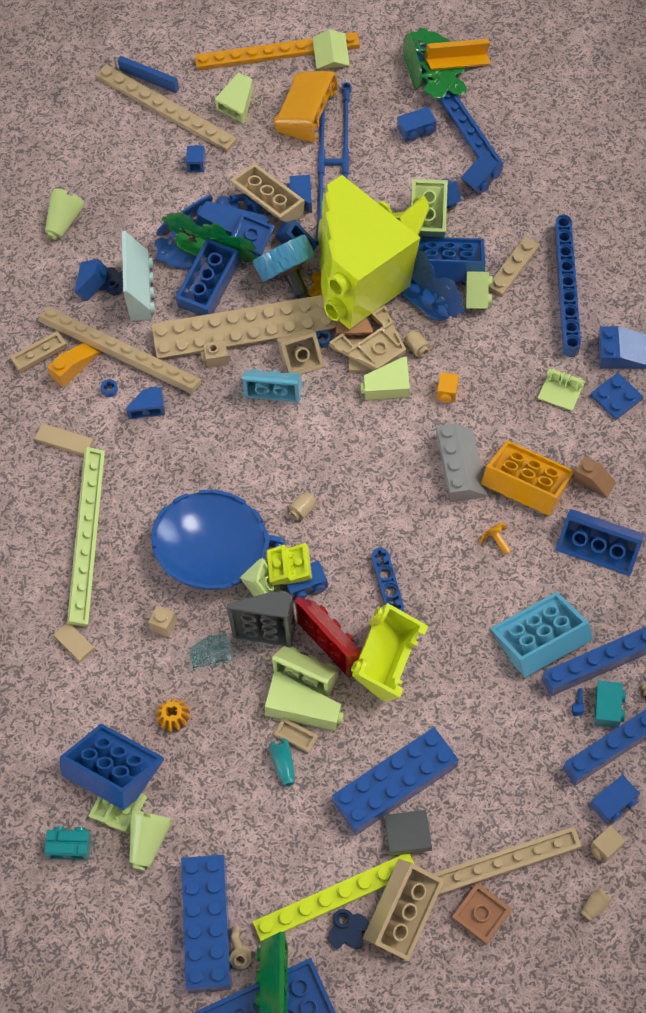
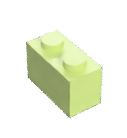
M466 272V309H488V305L492 304V294H488L489 287H492V276H489V272Z

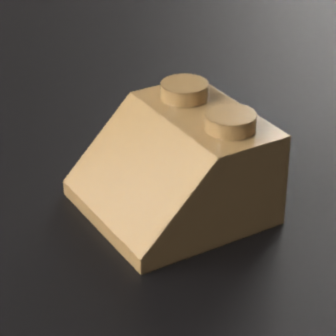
M307 329L277 339L288 373L303 374L325 367L316 332L313 329Z

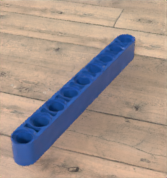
M559 215L556 218L554 235L562 347L565 356L572 358L579 354L581 345L571 218L567 215Z

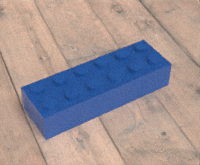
M433 727L333 794L332 802L357 836L385 815L457 768L459 759L436 728Z
M224 854L181 858L186 990L188 993L232 990L227 874Z

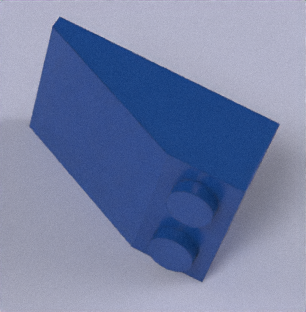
M600 326L597 337L599 369H646V334L619 326Z

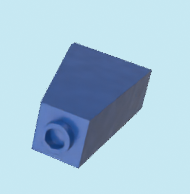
M206 201L203 206L200 205L196 212L197 223L202 226L203 224L212 225L217 223L226 230L229 236L232 235L242 212L267 223L270 222V217Z

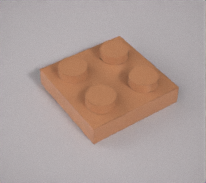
M476 883L453 914L452 919L487 945L511 913L512 908Z

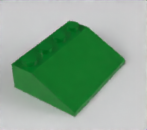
M278 932L262 940L261 948H257L256 960L260 961V970H256V984H260V993H256L255 998L256 1007H259V1013H287L288 943L285 932Z

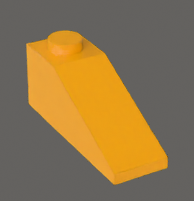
M82 343L60 354L47 366L51 378L65 387L102 351Z

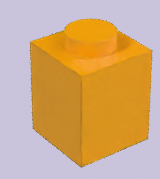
M440 373L437 400H441L444 403L455 402L459 374Z

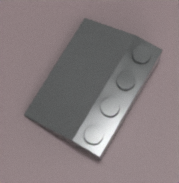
M285 591L268 592L227 604L226 608L233 638L292 647L296 623L291 594Z

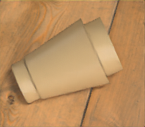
M597 888L595 892L592 891L581 914L591 922L592 919L609 906L611 898Z

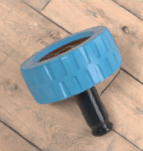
M305 235L296 237L253 260L254 266L263 282L278 276L280 278L285 276L297 299L311 297L298 269L302 268L301 264L315 257L313 248Z

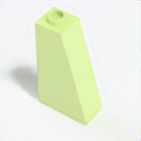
M274 671L265 704V716L278 719L284 718L292 722L333 731L337 730L338 724L342 725L344 713L341 712L340 703L280 672Z

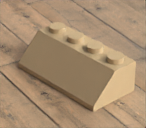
M255 163L230 179V183L281 221L297 220L303 215L305 200Z
M398 859L363 939L409 961L445 880L413 863Z

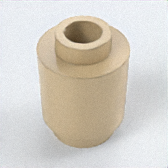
M412 330L405 336L406 345L416 357H424L429 353L430 344L420 332Z
M309 492L300 494L289 506V514L296 520H303L315 507L317 502L315 497Z

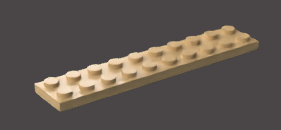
M323 295L152 324L158 359L201 353V351H204L203 344L225 340L227 349L274 341L307 329H313L316 333L322 330H336L335 321L331 320L325 313Z

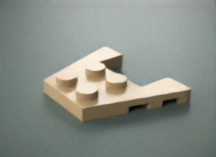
M385 305L372 313V319L381 327L356 345H353L343 334H340L329 342V346L373 371L406 354V348L393 325V320L389 316Z

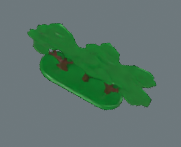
M182 212L167 214V217L163 216L161 218L171 231L178 232L175 241L178 248L183 252L197 257L205 240L208 238L239 250L240 258L247 263H253V260L257 258L256 255L250 252L257 249L251 241L238 236H229L226 230L217 223L212 225L203 224V227H200Z

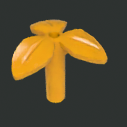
M499 523L492 526L482 534L479 544L481 545L488 536H492L504 555L511 552L499 533L502 529H508L507 525Z

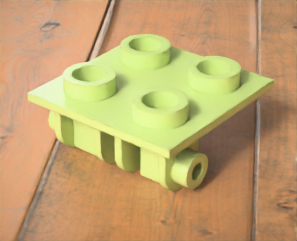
M555 368L549 369L538 399L573 411L585 380H582L581 377L571 376V374L567 375L566 372H559Z

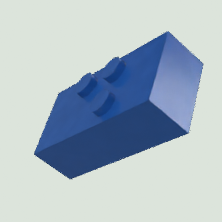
M207 238L175 297L178 307L198 315L213 314L241 262L239 250Z

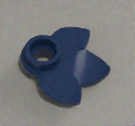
M108 267L106 281L99 290H106L112 296L119 295L123 290V271L119 273L116 268Z
M346 909L336 911L333 915L334 926L329 933L332 946L337 950L346 943L354 949H361L363 945L362 931L367 930L369 921L365 916L352 914ZM346 917L348 921L346 924H341L339 919Z

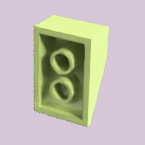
M412 179L411 205H413V200L420 196H425L429 204V211L418 236L445 237L448 180Z

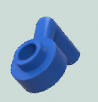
M245 193L229 196L230 202L244 201L246 203V211L261 214L262 206L251 200Z

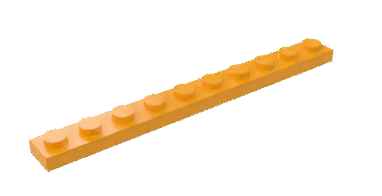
M346 33L347 50L360 48L358 33ZM313 38L195 54L198 71L314 55L315 53Z

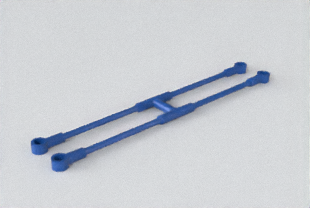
M348 82L342 84L344 102V148L342 149V158H325V107L320 118L318 224L314 237L317 243L318 227L322 218L325 165H342V175L346 178L349 175L348 103L350 102L352 86Z

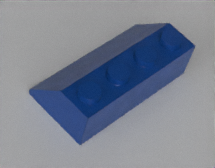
M570 509L556 551L630 576L645 534Z

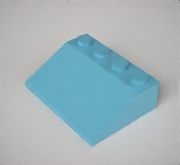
M558 592L490 628L513 665L524 677L593 640L589 622Z

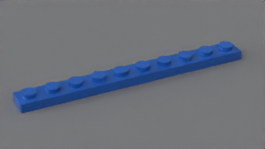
M417 52L419 62H423L424 56ZM421 65L422 74H424L426 70ZM447 91L444 98H437L477 159L485 151L503 168L502 160L457 94Z

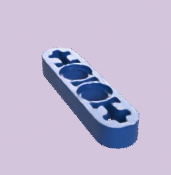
M376 548L372 552V563L384 605L387 603L392 605L391 601L395 600L396 608H400L399 610L404 612V604L389 553L385 548ZM378 554H381L382 556H384V557H383V563H384V565H382V566H381V563H380V559L377 558V557H378ZM382 571H389L391 576L384 579L380 576V573ZM393 588L396 593L393 596H387L385 590Z

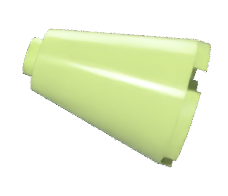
M59 188L53 189L51 192L45 227L47 236L53 240H57V238H61L85 204L77 195L73 194V196L67 194L68 191Z
M132 809L129 862L133 863V868L145 870L146 866H151L173 819Z

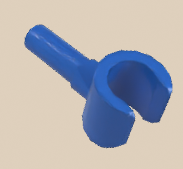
M582 688L578 689V704H572L573 716H580L584 713Z

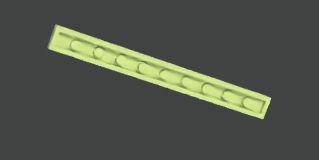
M86 447L84 451L67 624L86 627L89 621L105 451Z

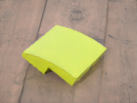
M306 543L290 548L281 545L267 550L269 581L271 585L292 584L312 579L309 547Z

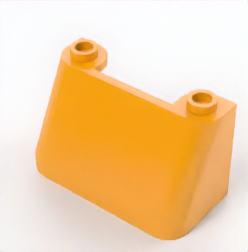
M308 71L295 74L292 86L279 115H276L274 118L276 132L314 143L317 138L314 131L319 127V119L328 98H332L333 95L335 96L338 91L337 74L332 71Z

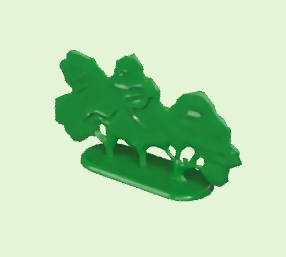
M421 27L416 32L406 34L403 42V54L414 89L417 90L420 87L422 78L427 81L424 91L431 94L433 98H444L447 91L459 96L467 92L464 82L456 77V74L463 73L465 68L431 71L425 59L423 62H419L417 52L424 56L425 53L421 51L426 50L427 44L451 42L450 40L442 37L435 31H428L426 28ZM421 44H425V45H426L425 48L419 49V48H420L419 45H421ZM421 65L426 70L424 74H422Z

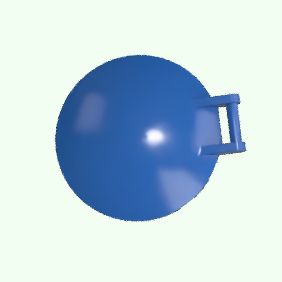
M199 490V493L189 495L186 493L173 499V502L164 507L156 517L151 534L152 550L161 568L176 581L202 590L226 589L242 583L240 577L259 559L263 558L265 560L268 546L275 548L285 545L286 542L282 537L268 534L260 514L255 508L252 509L247 505L244 499L219 490Z

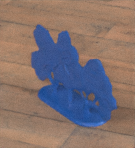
M212 195L202 197L181 212L190 217L198 226L203 227L193 217L196 216L200 205L203 206L206 201L212 202ZM220 196L216 202L217 204L237 209L240 207L238 201L230 202L229 197ZM164 222L158 228L157 236H165L170 232L171 235L167 239L158 238L155 241L154 246L158 251L155 258L160 262L165 261L170 267L190 270L196 257L183 252L174 244L175 234L178 232L171 231Z
M417 251L410 287L401 292L400 295L432 320L444 321L450 316L457 318L459 313L464 314V308L461 305L462 298L457 291L455 282L445 277L437 279L434 276L435 270L433 265L429 263L427 252Z

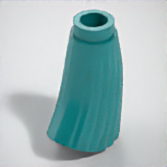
M282 738V742L278 744L275 743V740L271 741L269 747L279 779L283 786L286 787L295 784V774L288 739Z

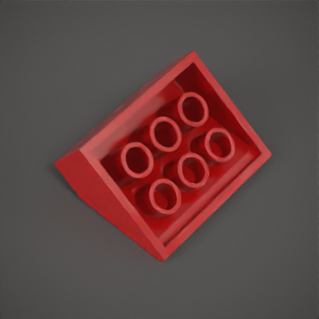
M296 598L297 623L348 678H351L353 673L351 671L352 665L358 660L362 647H357L353 643L354 639L352 636L340 629L341 626L336 619L332 620L322 605L319 606L315 601Z

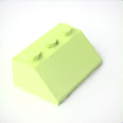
M283 646L272 658L274 671L280 672L329 697L339 677L338 670L334 665L319 662L312 655L306 656L301 654L294 647L288 648Z

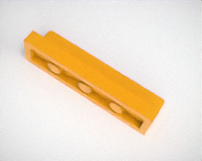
M489 39L427 44L424 58L431 71L487 66L491 64L487 56L490 41Z

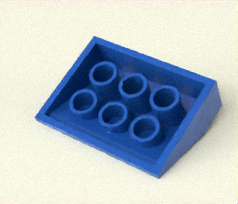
M419 236L418 251L427 252L429 263L433 265L435 270L434 276L437 279L445 277L452 279L455 283L466 281V272H485L484 239Z
M100 724L60 756L61 775L116 807L125 810L138 799L164 761V757L113 729Z

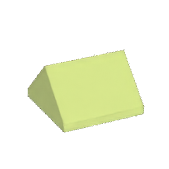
M329 29L313 37L317 70L350 66L345 33Z
M263 558L259 559L240 577L253 596L283 591L284 586L282 584H270L268 564Z

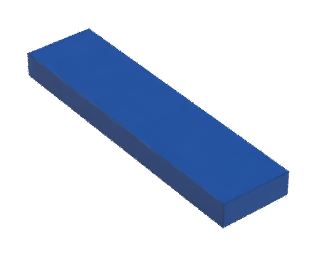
M123 56L118 58L120 71L175 93L179 90L177 78Z

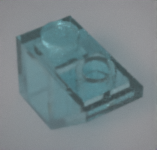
M226 633L208 636L189 648L193 668L232 660Z

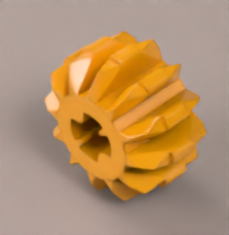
M173 697L172 702H169V699L166 698L165 705L159 703L160 710L155 711L156 716H158L156 721L158 724H161L163 730L168 728L169 732L172 733L174 727L178 731L181 730L180 724L187 726L186 720L190 719V714L187 713L189 707L187 705L184 706L183 700L177 702V698Z

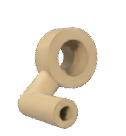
M234 925L230 936L233 945L230 953V963L236 969H245L251 963L252 953L248 947L241 944L239 937L240 927ZM242 956L245 960L239 962L237 957Z

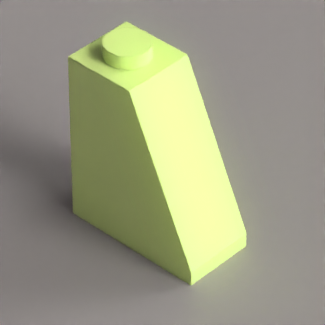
M238 73L215 98L216 109L244 123L253 93L252 79Z
M402 357L364 375V383H361V394H365V400L410 397L407 357Z

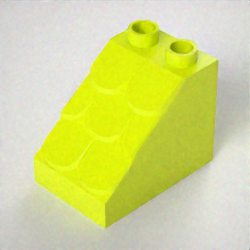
M343 175L327 184L326 193L323 195L322 218L318 227V243L321 253L319 265L325 313L331 320H339L348 329H351L410 287L420 237Z

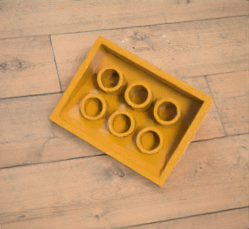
M506 440L486 466L481 485L486 486L490 490L497 491L508 498H512L525 506L536 509L542 514L551 516L570 483L575 470Z

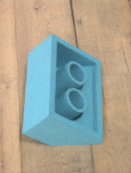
M253 369L246 370L242 377L246 398L300 402L302 374Z

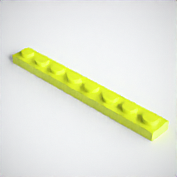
M410 853L400 855L253 921L260 941L278 932H287L385 888L398 859L414 864Z

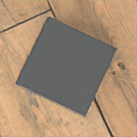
M426 810L385 815L390 856L432 851Z

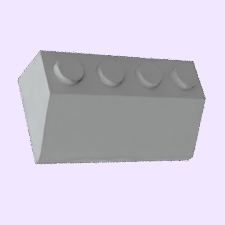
M456 423L437 426L436 439L449 501L456 502L487 497L486 486L481 485L483 473L473 430Z

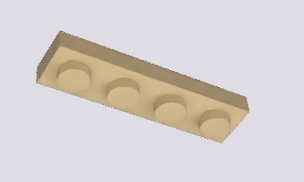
M524 237L493 277L492 287H489V290L503 297L538 251L540 244Z

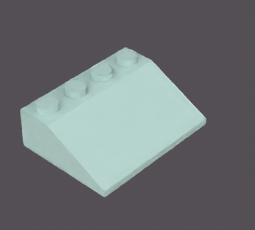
M122 231L123 292L130 320L152 319V313H155V303L151 299L155 298L154 287H151V283H154V274L150 269L154 268L153 258L149 257L146 248L126 231Z

